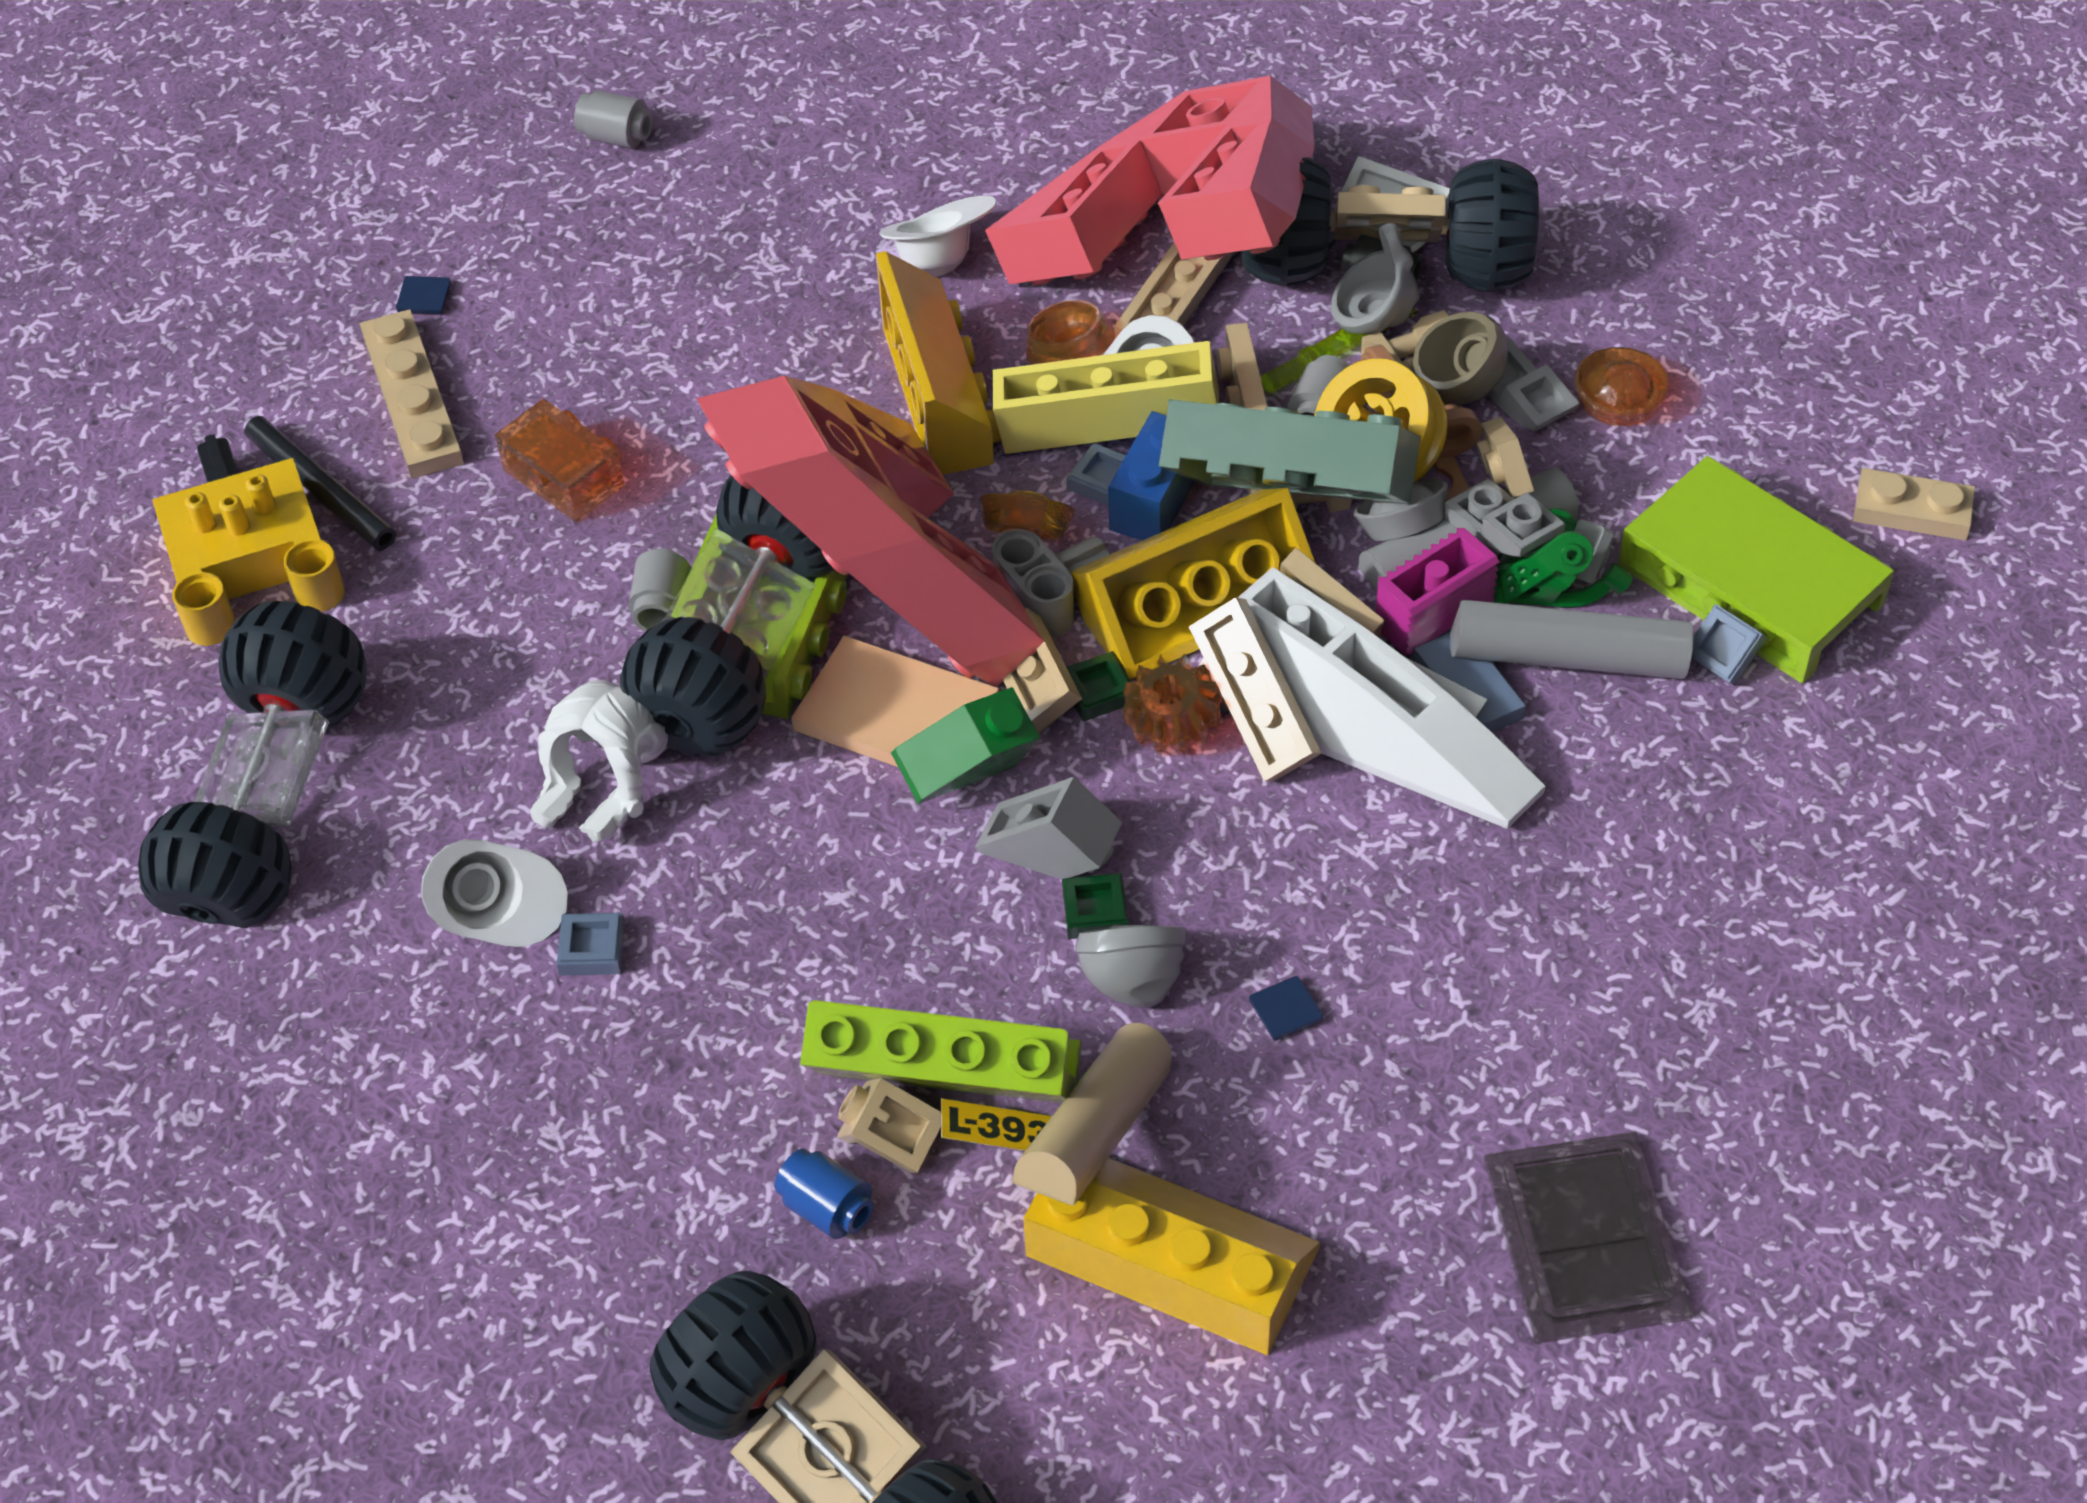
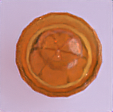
M1066 300L1054 303L1038 312L1027 326L1026 360L1033 365L1103 355L1115 339L1114 328L1102 312L1091 302L1085 300Z
M1610 347L1595 351L1584 358L1575 371V387L1585 411L1597 421L1611 426L1628 427L1644 422L1653 416L1670 390L1669 375L1663 365L1649 354L1633 348Z
M1016 490L1006 494H984L979 497L984 527L997 533L1010 529H1026L1034 532L1041 539H1062L1076 513L1073 506L1051 500L1045 495L1033 491Z

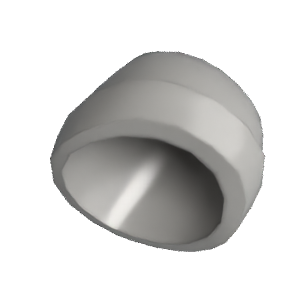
M1118 925L1079 933L1075 952L1078 953L1082 972L1099 992L1114 1001L1131 1007L1149 1008L1164 1000L1181 973L1180 963L1185 955L1183 947L1187 943V928L1161 925Z

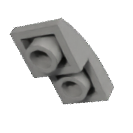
M1489 478L1445 502V520L1456 528L1467 529L1486 547L1511 556L1521 557L1563 533L1565 529V523L1529 493L1526 492L1514 499Z

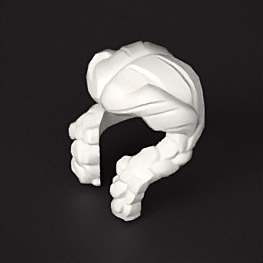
M595 680L577 687L554 706L545 725V731L538 736L539 759L546 779L543 784L544 788L540 793V798L533 804L530 814L534 823H538L544 828H551L558 819L565 815L568 808L573 804V796L581 789V778L576 775L574 760L571 753L568 752L569 739L573 735L581 742L597 741L605 750L617 780V788L609 795L608 799L597 807L585 823L579 827L581 832L587 833L593 842H598L613 837L618 827H621L627 820L628 814L631 818H636L642 814L644 807L642 804L643 793L640 788L643 780L640 772L641 764L656 759L667 749L668 735L665 733V726L663 727L655 722L650 711L642 704L636 702L630 695L627 696L623 693L619 685L606 680Z

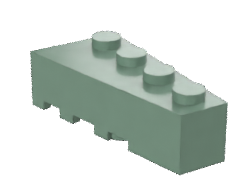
M1169 399L1159 467L1206 486L1249 490L1288 488L1289 493L1410 504L1421 436L1401 427L1402 419L1387 415L1371 414L1368 415V421L1363 422L1350 420L1349 415L1334 411H1316V416L1298 414V411L1281 407H1265V410H1258L1228 403L1206 404Z

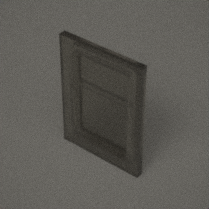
M1636 1132L1484 1155V1163L1535 1344L1605 1333L1616 1334L1624 1330L1692 1320L1693 1311Z

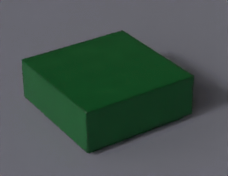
M1113 651L1066 667L1082 697L1074 706L1083 722L1136 703V690Z
M1122 873L1062 879L1068 939H1077L1081 932L1109 926L1129 925Z

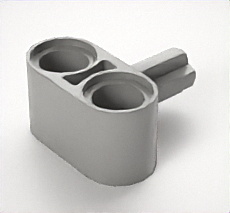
M1026 529L1004 531L995 538L992 544L993 563L1001 569L1024 608H1029L1041 617L1051 638L1064 635L1074 624V586L1070 571L1109 555L1106 545L1100 537H1090L1055 554L1039 536Z

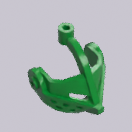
M1551 508L1548 510L1565 523L1563 533L1526 558L1499 553L1497 557L1499 563L1496 564L1498 571L1495 573L1498 578L1494 580L1496 586L1493 587L1496 592L1493 594L1494 603L1507 604L1508 602L1556 607H1578L1602 598L1610 589L1618 594H1622L1633 580L1632 575L1616 563H1611L1605 569L1601 578L1596 580L1593 585L1591 584L1577 590H1566L1579 574L1589 567L1593 559V548L1585 535L1574 531L1577 525L1574 517L1562 508Z

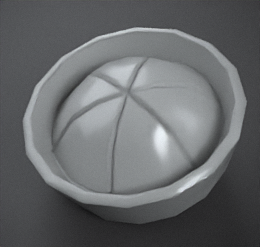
M1440 479L1415 481L1413 483L1410 504L1365 500L1355 508L1354 517L1369 537L1375 541L1399 539L1419 533L1444 519L1448 483Z

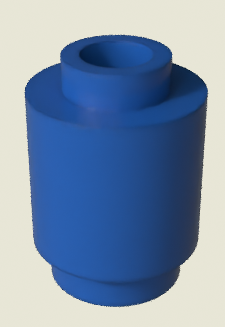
M804 1148L795 1151L783 1163L775 1179L774 1188L776 1193L782 1196L784 1206L833 1239H840L848 1233L853 1235L859 1232L866 1225L873 1212L874 1203L871 1200V1184L821 1151L811 1153Z

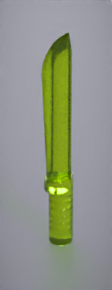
M1412 308L1411 314L1408 317V319L1415 315L1418 311ZM1393 327L1386 328L1382 330L1381 333H1384ZM1341 328L1313 346L1308 345L1299 350L1298 356L1262 374V386L1268 393H1274L1300 379L1306 366L1317 358L1324 355L1338 357L1361 345L1362 337L1370 334L1348 333Z

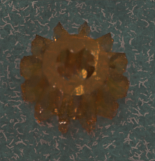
M1160 654L1156 664L1157 668L1152 670L1138 665L1136 672L1137 681L1125 683L1124 697L1126 703H1124L1125 707L1122 709L1125 723L1129 724V728L1133 729L1134 738L1139 742L1140 746L1153 741L1154 749L1161 756L1170 745H1177V749L1185 755L1189 746L1188 741L1195 740L1206 745L1209 738L1208 728L1219 727L1221 720L1219 706L1220 702H1222V695L1216 682L1212 681L1211 673L1205 664L1192 668L1191 661L1184 654L1175 665H1168V661Z

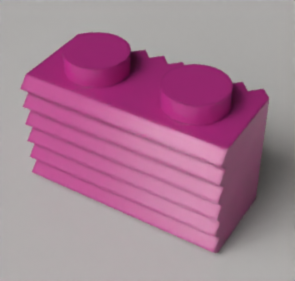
M1457 528L1456 534L1448 533V539L1440 538L1439 544H1431L1430 550L1422 549V555H1414L1413 561L1405 560L1404 566H1396V572L1387 571V577L1378 578L1376 614L1384 619L1381 634L1404 655H1409L1414 652L1415 647L1433 640L1452 628L1461 600L1494 601L1493 594L1496 593L1493 588L1496 586L1494 580L1498 578L1495 573L1498 571L1496 564L1499 563L1497 556L1467 529Z

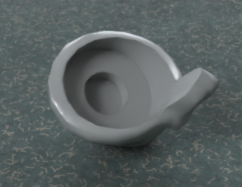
M1387 223L1379 228L1383 250L1373 252L1360 259L1344 274L1335 288L1331 302V314L1336 323L1348 333L1373 334L1386 328L1400 326L1406 322L1413 306L1420 298L1418 284L1410 271L1413 266V258L1407 249L1403 247L1399 230L1394 223Z

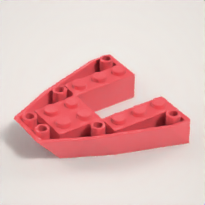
M1271 75L1182 92L1097 147L985 230L1008 283L1016 284L1031 281L1032 285H1042L1058 277L1073 275L1074 279H1084L1096 274L1102 268V262L1114 249L1120 247L1125 242V236L1136 224L1148 216L1147 211L1161 197L1163 198L1158 204L1181 260L1203 256L1205 260H1216L1228 255L1230 252L1249 250L1252 254H1259L1271 250L1279 244L1280 237L1296 219L1304 189L1302 180H1306L1300 172V162L1304 163L1302 158L1305 157L1312 159L1315 149L1312 106Z
M780 376L696 398L709 420L704 425L705 430L729 456L730 459L725 465L734 479L746 489L751 490L754 488L813 541L836 571L842 575H847L848 573L852 575L871 593L881 599L944 651L951 663L962 675L968 679L976 675L990 685L997 687L1010 672L1013 673L1017 666L1029 655L1032 656L1037 651L1036 649L1044 642L1001 569L995 563L928 519L954 495V492L912 424L835 389L788 376Z

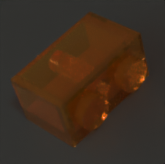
M544 398L495 433L503 470L576 523L624 487L620 465L622 457L616 445L605 436L598 437L585 428L570 411H561Z

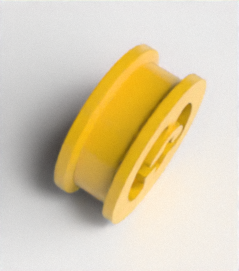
M1381 358L1367 359L1345 368L1327 385L1319 399L1316 411L1340 412L1349 415L1350 420L1367 422L1368 415L1373 414L1363 407L1367 402L1372 409L1382 415L1402 419L1401 427L1421 436L1414 482L1417 481L1434 465L1445 443L1447 414L1440 395L1425 379L1416 375L1404 365L1392 360ZM1396 390L1395 394L1390 398L1379 395L1382 392Z

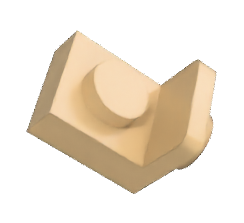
M882 1078L866 1081L863 1087L855 1085L844 1099L837 1118L844 1122L837 1138L846 1143L856 1142L910 1173H917L941 1128V1111Z

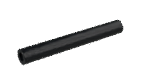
M256 416L246 424L244 434L252 443L275 463L293 458L302 486L374 549L382 551L395 542L397 533L393 527L265 417Z

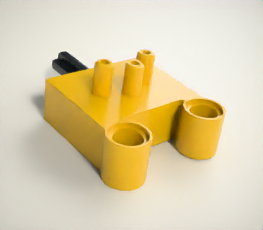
M214 434L205 436V442L198 445L197 452L207 483L152 499L177 582L172 591V599L188 639L197 645L203 646L222 642L226 633L235 622L229 599L288 581L290 582L295 600L300 605L311 606L319 609L320 612L335 607L342 601L345 594L344 582L334 550L330 544L320 539L294 459H286L239 473L229 441L226 438H216Z

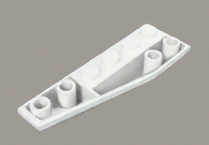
M1272 567L1238 597L1247 600L1322 754L1506 829L1544 794L1545 785L1453 696L1364 626L1282 572ZM1203 657L1196 670V678L1222 695Z

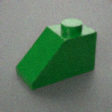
M1011 687L962 705L894 748L891 755L914 798L920 804L1016 767L1040 739V736L1014 688Z

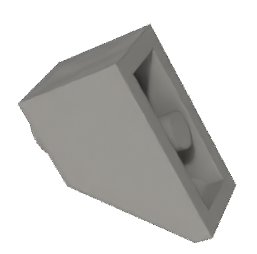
M1071 777L999 802L975 848L981 854L1059 879L1070 878L1086 872H1096L1107 863L1113 853L1112 843L1122 821L1075 777Z

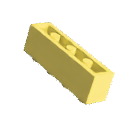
M1210 341L993 370V412L1005 454L1137 437L1151 411L1167 415L1169 399L1206 404L1219 403L1218 382Z

